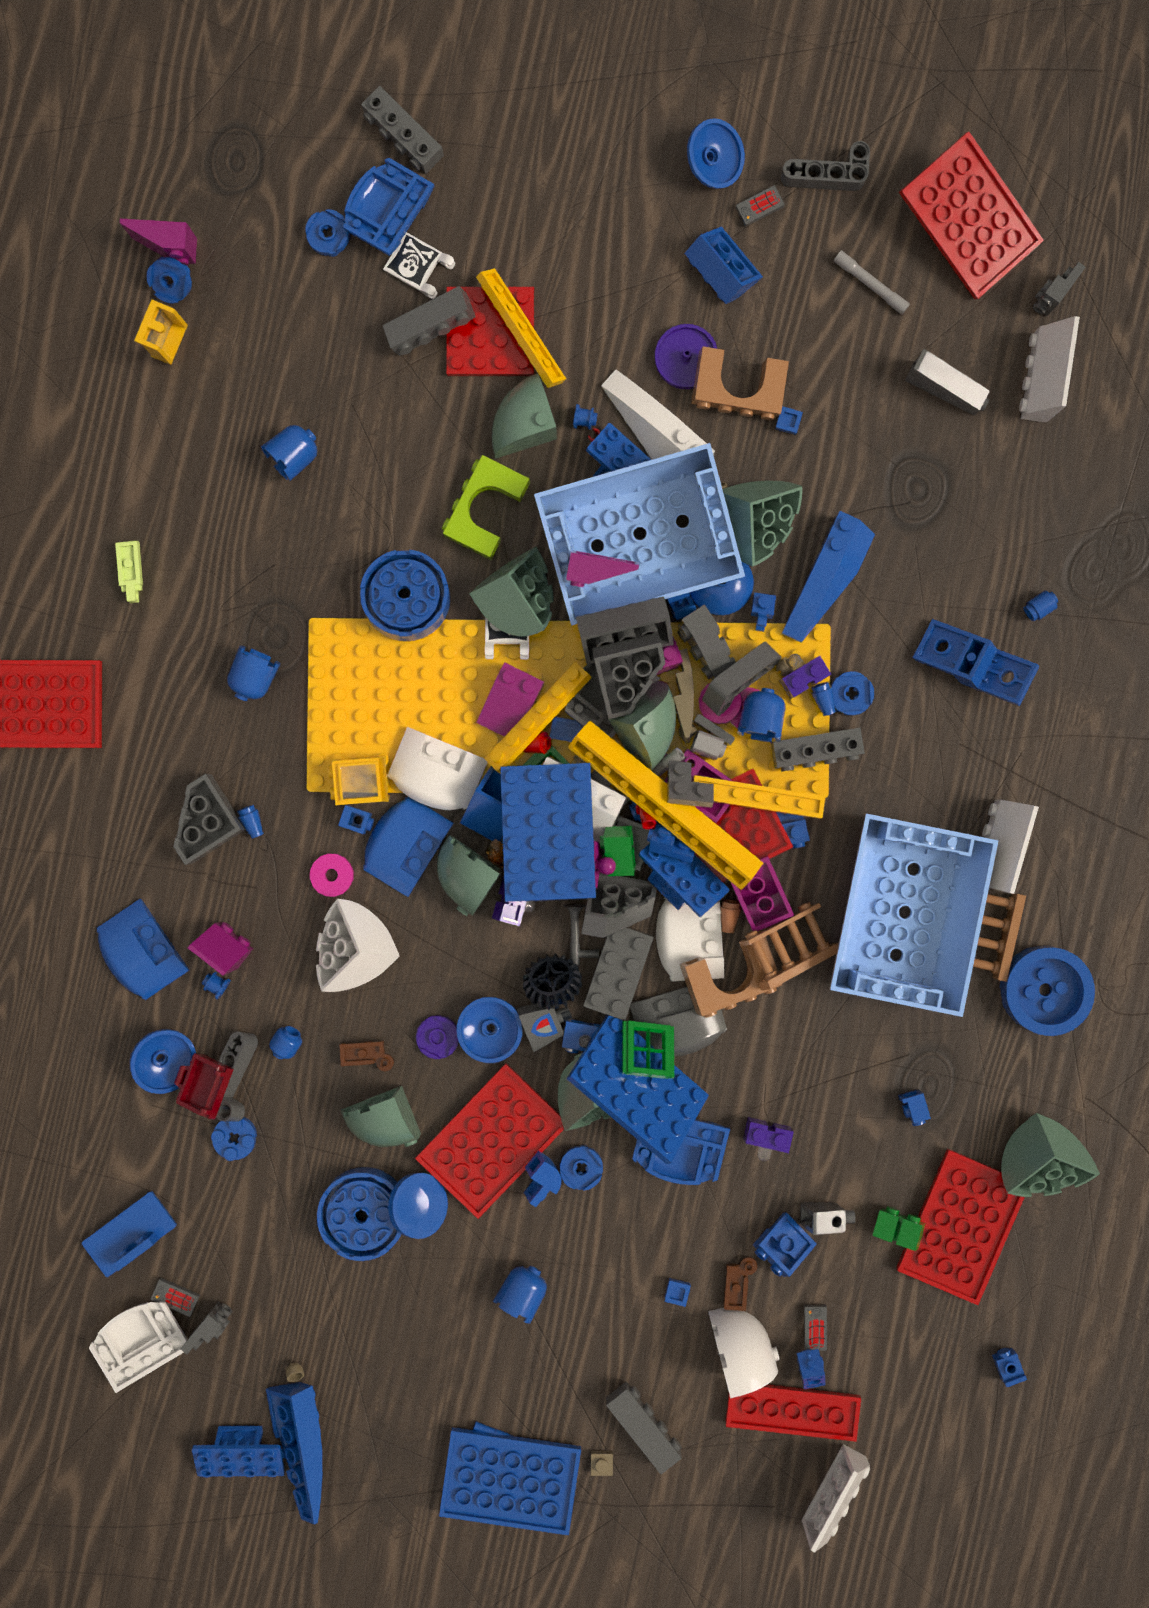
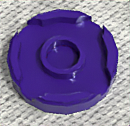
M442 1015L430 1016L425 1019L418 1027L416 1033L418 1048L424 1055L433 1059H442L451 1055L459 1042L456 1024L448 1017Z

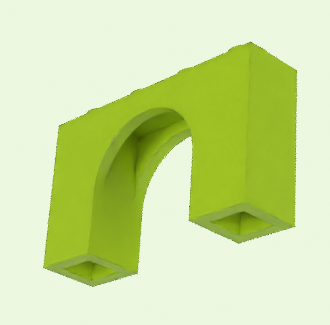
M482 455L480 460L476 459L471 469L474 473L470 480L466 479L462 487L464 492L460 499L457 498L452 507L454 512L450 519L447 518L445 520L442 530H444V537L492 560L501 539L478 527L471 520V503L477 495L489 490L499 491L521 502L530 484V479Z

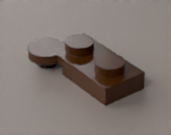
M384 1040L339 1044L341 1066L376 1063L381 1071H389L394 1065L393 1057L385 1053Z
M744 1257L740 1264H726L724 1310L746 1311L748 1275H752L757 1270V1262L753 1257Z

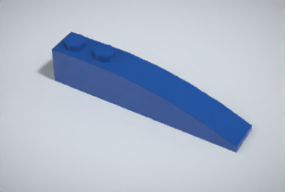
M839 511L835 516L781 634L802 643L857 575L875 536L861 520L842 511Z
M301 1382L269 1387L266 1389L273 1432L275 1438L280 1437L283 1447L281 1449L282 1458H286L289 1470L286 1473L288 1479L296 1488L293 1491L298 1511L301 1520L315 1525L318 1523L323 1473L319 1413L315 1403V1391L312 1385Z

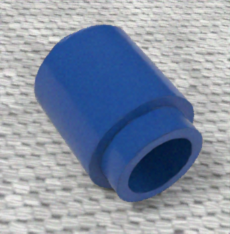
M1044 590L1028 601L1023 609L1027 617L1034 622L1035 620H1041L1057 609L1058 599L1053 592Z

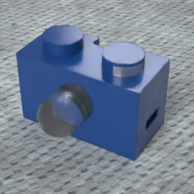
M573 1019L567 1020L562 1047L566 1048V1051L570 1053H579V1050L584 1051L601 1024Z

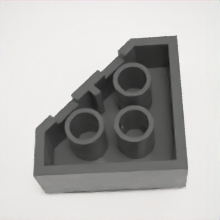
M705 604L681 620L677 633L684 643L687 641L691 646L689 651L696 661L700 660L704 667L701 669L708 680L710 678L714 680L719 674L736 663L733 657H729L730 649L723 636L719 638L720 628Z
M658 633L592 648L608 719L631 714L636 707L635 704L652 684L657 672L661 671L666 662Z
M204 774L187 785L184 806L178 823V833L173 847L183 863L190 865L246 830L212 774Z
M599 872L596 898L587 899L581 934L604 938L651 917L656 888L650 881L623 876H607Z

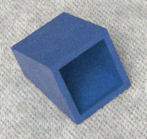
M491 766L475 790L460 823L499 844L503 836L501 774Z

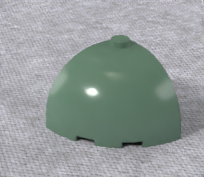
M538 373L527 377L515 385L500 403L492 426V448L495 459L557 439L555 421Z
M754 481L722 489L739 555L743 563L752 567L760 564L774 554L773 550L779 543L785 542L793 529L790 526L794 516L799 514L802 500L801 485L784 481Z
M537 547L528 550L499 568L469 593L485 618L496 628L511 635L530 636L537 634L547 627L552 615L550 603L553 602L552 585L548 586L545 575L548 573V569Z
M662 681L655 682L647 689L645 694L635 704L636 707L631 714L608 719L625 750L651 771L666 755L673 740L676 726L674 699L669 686Z
M449 835L438 855V878L443 890L458 905L456 909L466 916L468 914L473 916L503 871Z
M582 1053L576 1055L574 1060L564 1069L559 1081L558 1107L565 1131L590 1125L591 1122L600 1119L601 1116H603L604 1120L610 1118L605 1111L566 1079Z
M402 1085L341 1109L342 1116L349 1130L357 1138L373 1146L392 1147L404 1144L405 1147L417 1143V1139L421 1135Z
M1038 1113L1031 1116L1012 1134L1005 1147L1001 1164L1002 1179L1007 1193L1021 1197H1031V1193H1043L1044 1196L1062 1193V1188L1073 1184L1075 1188L1079 1187L1100 1174L1089 1152L1068 1129L1060 1123Z

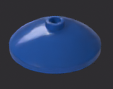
M708 119L701 122L691 132L687 144V157L690 168L695 177L705 186L713 189H722L732 185L741 175L745 160L743 143L737 131L726 121Z
M742 562L745 577L728 581L725 584H717L690 592L691 598L699 608L705 604L712 615H729L740 610L747 603L753 591L754 579L749 565Z
M482 997L474 1000L465 1007L458 1019L457 1038L460 1046L466 1054L480 1062L496 1063L505 1060L515 1052L522 1038L523 1027L518 1012L510 1003L497 997ZM493 1024L495 1026V1030L489 1031L487 1029V1025Z
M161 1029L151 1032L143 1037L132 1051L130 1057L131 1075L138 1086L145 1091L155 1094L175 1091L179 1088L175 1085L174 1081L180 1065L190 1066L192 1056L196 1053V1050L189 1038L179 1031ZM159 1054H163L161 1059H156Z

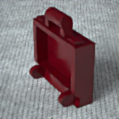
M194 1053L190 1066L180 1065L175 1078V1085L181 1089L178 1093L176 1104L208 1119H215L234 1069L204 1054Z

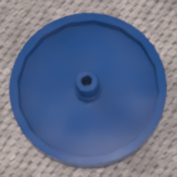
M412 1173L400 1179L394 1186L388 1203L389 1217L394 1228L403 1236L414 1239H422L434 1234L444 1222L448 1208L447 1194L443 1185L434 1176L426 1173Z

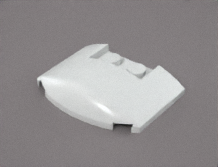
M407 727L387 776L390 780H393L399 790L421 804L443 810L467 809L478 787L487 761L475 754Z
M667 899L664 901L657 917L656 943L661 963L669 974L671 981H685L679 964L698 957L706 960L712 979L724 978L720 900L702 917H698L686 903L677 910Z
M150 1302L129 1308L111 1319L98 1332L94 1343L90 1344L89 1349L113 1390L117 1393L184 1353L180 1349L187 1341V1338L166 1302Z

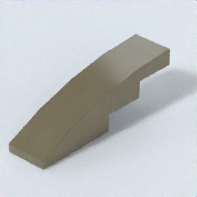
M683 649L679 650L683 660L681 664L682 672L676 673V683L680 695L673 696L684 741L689 743L693 723L694 687L688 651Z

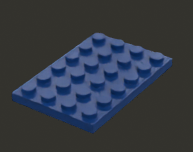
M590 763L500 767L505 902L596 898Z
M606 1015L566 1079L664 1163H672L709 1095L675 1065V1077L673 1079L623 1074V1020ZM634 1031V1046L646 1047V1040ZM634 1050L635 1067L646 1068L645 1051ZM650 1052V1068L662 1069L661 1053Z
M452 1427L439 1517L569 1535L581 1446Z

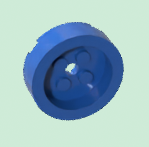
M394 550L385 553L368 567L361 581L360 601L362 608L372 626L390 639L415 641L425 638L437 630L447 616L450 606V591L446 577L440 566L424 553L415 550ZM403 588L409 589L411 591L410 597L400 598L398 596L399 591Z
M1053 946L1030 947L1019 952L1012 958L1007 981L1000 980L1002 1004L1007 1014L1020 1026L1040 1035L1057 1036L1074 1030L1087 1018L1094 1003L1095 986L1088 967L1073 953ZM1047 983L1050 993L1041 995L1039 988L1042 984Z
M371 1167L353 1168L337 1176L322 1195L317 1210V1225L324 1242L335 1250L338 1255L355 1261L372 1260L387 1253L401 1236L392 1225L388 1212L390 1194L397 1181L386 1172ZM357 1211H365L368 1215L367 1219L359 1221L356 1218Z

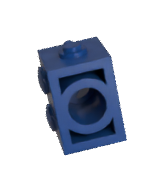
M808 1349L797 1353V1363L803 1388L809 1389L824 1386V1361L822 1356H820L819 1349Z

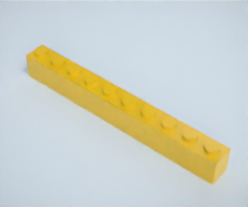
M591 721L580 730L568 746L571 751L586 763H590L594 770L740 890L752 880L763 865V862L754 854L749 852L695 806L667 803V783Z

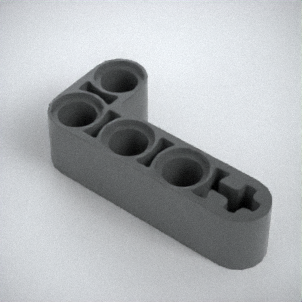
M863 141L853 143L846 162L789 159L783 166L780 176L781 182L787 187L858 191L864 186L869 174L870 148ZM858 152L862 154L863 158H857L853 153ZM808 172H816L818 177H811ZM837 173L840 178L835 179L830 174ZM858 174L862 179L855 180L852 175Z
M763 642L719 674L709 684L702 701L717 716H720L729 708L735 696L773 669L782 656L767 642Z
M234 1032L230 1036L218 1061L234 1069L216 1118L220 1121L239 1122L245 1115L244 1105L234 1099L233 1096L258 1045V1039L252 1033Z

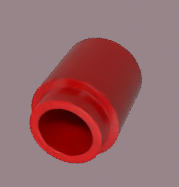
M540 732L523 752L547 753L552 744L548 733Z

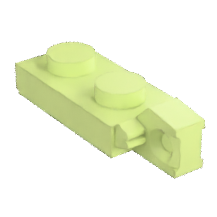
M139 541L118 542L115 545L119 586L122 592H126L127 602L139 603L138 591H142L143 585Z

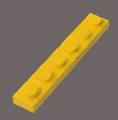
M496 269L480 272L476 278L481 284L482 289L489 296L494 307L505 321L506 326L511 330L518 344L529 358L530 363L540 375L541 380L547 388L562 384L566 377Z
M574 662L484 759L501 774L500 767L509 766L592 677Z
M697 775L693 776L692 782L714 784V802L817 819L823 818L825 796Z

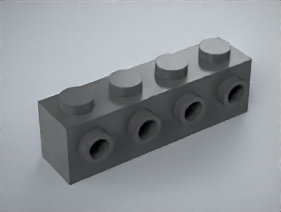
M381 86L361 104L365 120L370 125L374 123L379 128L378 131L386 140L390 139L394 143L395 149L402 156L406 154L410 158L409 162L417 171L421 169L427 174L444 156L442 146Z
M458 286L382 326L390 348L397 355L401 356L410 353L412 349L420 345L428 344L432 339L440 335L448 334L450 330L458 326L467 324L476 316L467 293Z
M861 728L771 742L774 767L780 768L781 772L794 770L793 765L802 764L803 768L816 766L815 762L824 760V765L838 763L837 758L845 757L846 761L859 759L860 754H865Z
M626 1381L606 1397V1406L658 1472L663 1474L682 1459L680 1450L682 1447L675 1437L671 1438L668 1435V1429L663 1421H657L653 1416L655 1413L648 1403L644 1404L637 1388L634 1385L631 1387Z

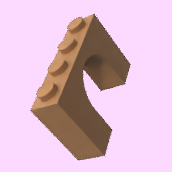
M704 346L701 348L698 355L691 404L697 405L699 409L718 408V411L722 413L736 411L745 417H752L753 414L760 415L761 419L774 420V418L781 414L789 361L767 358L762 364L757 393L748 398H738L727 392L722 384L721 370L724 350Z
M764 937L759 941L772 969L778 972L767 938ZM751 944L741 946L747 963V976L744 982L732 991H721L715 986L704 958L698 957L679 964L696 1014L704 1016V1018L716 1015V1011L723 1008L724 1010L735 1008L737 1006L736 1003L743 1000L744 1002L753 1001L757 998L756 995L761 993H773L782 984L770 990H761L758 982L765 979L763 976L765 973Z

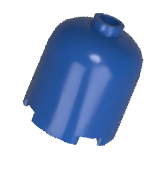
M297 425L286 427L261 446V450L266 458L271 456L277 463L274 465V468L289 481L316 458L318 453L314 442L316 440L315 435L310 429L305 431Z
M241 645L228 673V686L236 692L235 697L243 701H247L248 698L260 699L267 693L280 667V662L275 661V663L270 662V656L252 648L250 652L245 651L246 647Z
M761 688V691H755L747 695L737 734L740 736H744V733L750 734V739L772 742V738H775V741L780 742L785 715L784 700L779 695L774 694L773 689Z
M532 1265L529 1268L523 1266L513 1268L493 1302L496 1304L500 1303L499 1308L515 1318L519 1315L525 1317L524 1322L530 1324L547 1290V1284L540 1276L541 1271Z

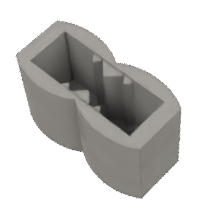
M699 730L695 735L690 751L715 761L723 757L727 745L723 744L724 739Z

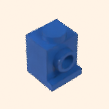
M345 805L338 826L366 834L367 830L371 831L374 819L371 818L372 813ZM357 816L362 818L361 824L355 822Z
M915 1090L898 1095L899 1100L903 1104L905 1103L902 1106L904 1115L912 1121L913 1126L926 1123L925 1120L931 1119L923 1092Z
M1003 1348L992 1355L1000 1379L1006 1387L1027 1380L1018 1355L1013 1348Z

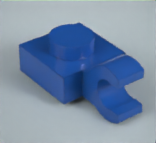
M754 592L751 616H757L756 631L764 632L767 618H773L775 595Z

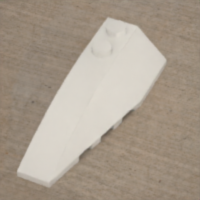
M615 370L601 385L651 460L707 444L667 408L619 371Z

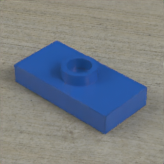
M554 717L550 738L572 742L583 726L575 720Z

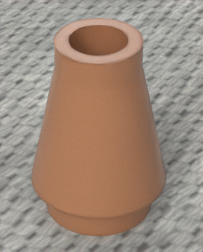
M723 900V904L720 905L722 932L734 933L742 909L740 902Z

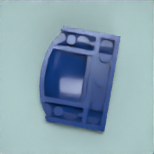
M391 158L385 159L386 164L377 168L373 166L355 185L345 207V223L343 222L344 230L390 256L401 244L403 236L420 210L424 209L433 191L434 184Z
M406 797L405 800L393 805L381 817L373 829L365 850L364 870L409 897L454 823L424 804Z
M142 899L137 900L97 928L99 948L109 970L127 990L141 996L142 999L147 1000L189 971V968Z
M695 1119L672 1163H664L639 1140L636 1141L632 1159L635 1162L637 1160L648 1173L672 1183L700 1185L701 1182L711 1179L714 1182L719 1177L730 1128L710 1121L706 1122Z

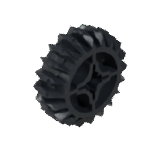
M555 953L553 957L546 954L544 959L538 956L537 963L531 961V968H526V974L523 975V989L526 997L531 1000L533 1005L538 1004L540 1009L546 1005L548 1010L555 1006L558 1010L559 1005L563 1004L567 1007V1001L574 1002V996H579L582 976L579 972V967L577 964H574L571 958L567 960L565 955L558 958V955ZM552 977H553V984H554V986H552V984H551V978H552Z

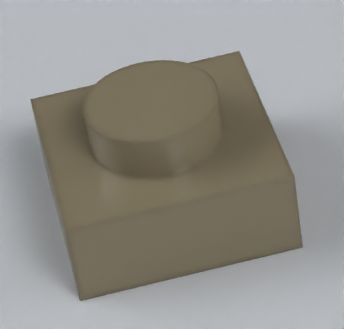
M591 1450V1476H613V1451Z

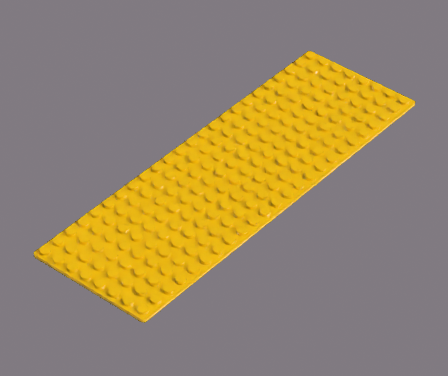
M311 618L309 620L307 790L309 792H330V787H334L333 778H329L328 766L332 765V761L336 759L386 756V774L388 775L407 727L485 758L504 736L476 722L504 662L544 681L545 684L535 702L536 704L574 662L581 668L587 665L578 624L571 626L570 621H549L543 631L529 636V659L522 660L520 659V644H494V658L485 659V620H444L437 630L425 638L415 641H397L378 632L368 619ZM671 622L672 636L676 641L678 649H687L694 687V720L698 714L703 716L699 708V697L705 686L713 680L712 678L707 679L701 669L704 667L700 660L696 661L689 651L691 646L687 641L684 643L678 635L680 622ZM717 623L720 628L718 636L719 638L722 636L725 638L730 649L729 657H733L736 662L763 642H767L782 658H789L794 664L795 670L821 656L830 671L831 627L828 624H816L802 643L781 634L786 625L783 623H767L764 632L755 630L756 623ZM681 665L676 669L657 675L660 678L658 681L667 683L672 696L680 695L676 683V673L682 672ZM775 666L749 686L760 691L761 688L773 689L774 694L779 695L784 700L785 715L781 740L829 733L830 715L823 716L811 694L813 692L811 683L807 684L809 686L807 690L790 699L779 680L786 676H781V671L777 672ZM830 676L826 677L817 684L829 682L830 685ZM565 707L555 716L574 720L565 713ZM677 714L675 732L667 754L675 748H679L683 753L687 749L690 750L696 735L695 733L690 738L689 743H685L679 736L680 724ZM552 721L541 731L547 732L549 737ZM694 722L692 723L698 731L701 730L709 733ZM730 722L725 724L714 723L735 737L733 743L730 746L727 745L723 757L714 761L696 754L730 779L754 768L764 787L825 796V798L829 795V764L824 765V760L815 762L816 766L803 768L802 764L793 765L794 770L781 772L780 768L774 767L771 742L750 739L751 735L744 733V736H740L737 734L738 729ZM615 734L612 739L624 748L618 735ZM551 739V745L570 764L586 763L568 748L571 742ZM522 752L509 766H522L534 753ZM488 762L482 774L480 782L482 781L487 771L491 767V765ZM375 764L340 767L343 792L378 793ZM668 770L659 776L663 781L668 776ZM388 777V793H403L398 789L393 780H390ZM613 784L609 786L610 788L620 792V790L616 788Z

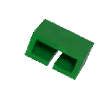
M632 826L605 827L604 835L600 836V847L605 849V855L602 858L610 857L616 863L615 871L607 876H634L636 860L634 847H632L634 845Z
M889 1206L886 1209H881L872 1236L891 1243L896 1241L897 1245L913 1251L918 1250L926 1223L921 1222L920 1217L908 1214V1216L899 1214L900 1210Z

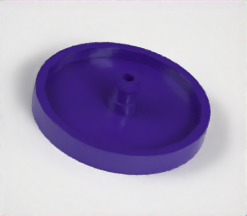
M681 324L667 330L659 339L655 350V365L661 378L675 388L693 389L699 351L703 346L717 349L713 337L705 329L693 324Z

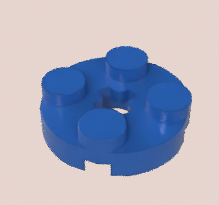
M330 209L320 213L316 212L307 221L305 228L307 240L315 252L335 257L347 246L350 233L344 230L343 222L345 223V218L339 212ZM329 228H332L331 232L333 235L331 237L328 236L327 238L324 237L325 235L323 233V230H329Z
M160 257L148 268L147 283L149 287L152 286L157 298L167 303H177L190 293L192 287L190 269L187 265L174 258ZM170 276L173 279V283L171 285L168 284V280L165 277Z
M859 672L843 673L834 679L831 685L835 710L844 715L854 716L861 714L873 702V685L870 680ZM850 687L853 688V691L857 692V696H854L853 700L846 696V692L849 691Z
M243 1117L239 1122L220 1121L216 1125L211 1139L214 1149L220 1156L228 1161L239 1160L246 1157L254 1149L257 1131L253 1123ZM231 1132L234 1135L239 1134L238 1143L230 1141Z
M587 1145L574 1146L564 1153L560 1162V1175L568 1187L578 1190H589L595 1187L601 1180L603 1163L600 1155L593 1148ZM578 1163H585L587 1165L585 1173L576 1171Z

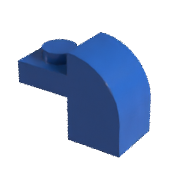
M689 593L666 599L670 611L676 620L683 619L696 610V606Z
M538 1151L525 1166L527 1173L533 1181L524 1191L528 1202L534 1207H537L546 1198L549 1191L557 1194L561 1186V1176L553 1161Z

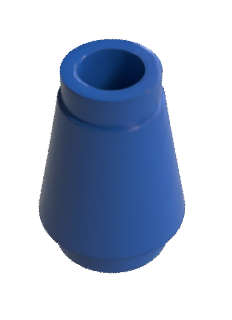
M823 682L811 687L813 691L811 694L823 716L835 713L833 689L829 682Z
M254 805L237 811L239 814L238 819L251 836V839L264 834L258 809H255Z

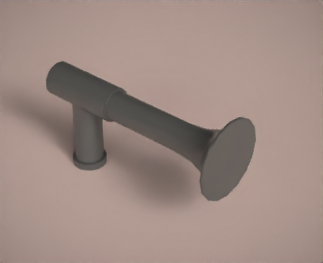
M575 903L563 905L570 913V958L574 964L580 965V958H599V949L580 950L579 915L582 908L586 907V905Z

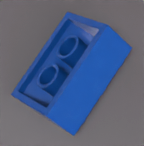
M723 227L701 234L684 253L689 258L691 265L698 269L704 281L712 286L718 298L724 301L725 304L739 298L763 277Z

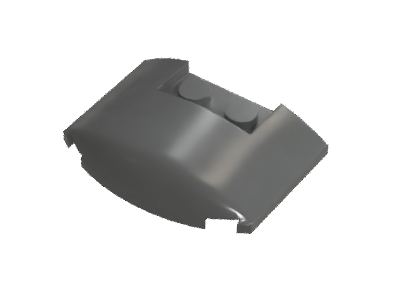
M595 663L589 664L583 669L592 678L565 706V713L583 727L591 721L612 738L616 732L608 720ZM657 675L653 678L651 685L660 679Z
M687 986L631 1002L630 1005L634 1021L671 1025L674 1027V1057L691 1054L709 1046L727 1030L721 1009L716 1011V1015L708 1018L696 1014ZM637 1031L646 1040V1032ZM650 1032V1044L656 1049H662V1033Z

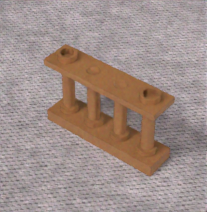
M1014 893L1007 899L990 894L987 895L986 903L1006 907L1008 912L1003 920L983 915L982 924L1001 928L1003 934L1001 940L999 939L998 941L979 937L978 946L995 949L998 955L997 960L994 962L975 958L973 967L991 971L993 974L992 978L1007 981L1026 896Z
M810 902L802 904L798 907L799 911L795 912L794 916L759 932L757 930L751 931L744 935L746 939L739 942L740 946L752 945L762 966L765 979L758 982L761 990L773 989L837 954L838 943L829 944V942L825 941L812 913L821 907L819 903L811 905ZM803 916L818 944L817 951L813 953L808 951L795 924V921ZM786 925L800 953V960L796 962L790 960L777 930ZM767 935L770 936L783 964L781 966L782 969L778 972L772 969L759 941Z

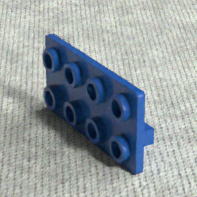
M608 423L586 449L601 464L593 476L651 460L611 423Z
M650 844L638 854L653 870L648 877L650 883L677 910L686 903L698 917H702L729 892V888L696 855L691 863L649 851Z
M150 1191L85 1239L82 1245L103 1274L109 1277L152 1247L161 1237L174 1229L177 1224L154 1192Z
M218 1426L215 1445H193L192 1453L197 1476L206 1478L211 1476L276 1477L284 1476L285 1472L281 1446L260 1445L263 1434L262 1426Z

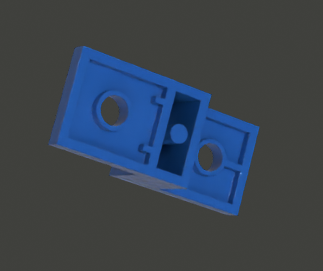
M934 619L931 620L913 656L915 661L954 675L963 685L1020 706L1039 669V665L997 649L991 640ZM947 642L948 648L943 652H939V644ZM1013 673L1014 678L1011 682H1003L1005 674Z

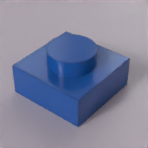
M782 406L775 429L796 435L803 412Z
M669 1278L664 1302L686 1307L691 1284Z

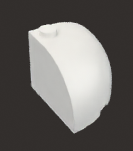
M337 899L324 918L326 924L323 933H319L316 951H319V965H316V971L321 991L338 992L363 985L383 973L400 956L384 924L367 908L353 901Z
M724 1308L708 1311L730 1398L751 1393L769 1384L778 1374L776 1361L780 1359L777 1348H772L763 1325L754 1316L745 1311L724 1310Z

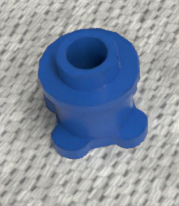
M576 404L573 428L577 429V426H584L591 430L592 426H596L598 413L594 412V408H591V410L580 408V404Z
M217 972L213 974L208 973L202 982V985L205 986L203 990L212 992L216 995L215 999L218 1000L231 980L222 979L217 976Z

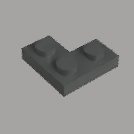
M669 760L667 803L712 808L714 803V784L691 782V763Z

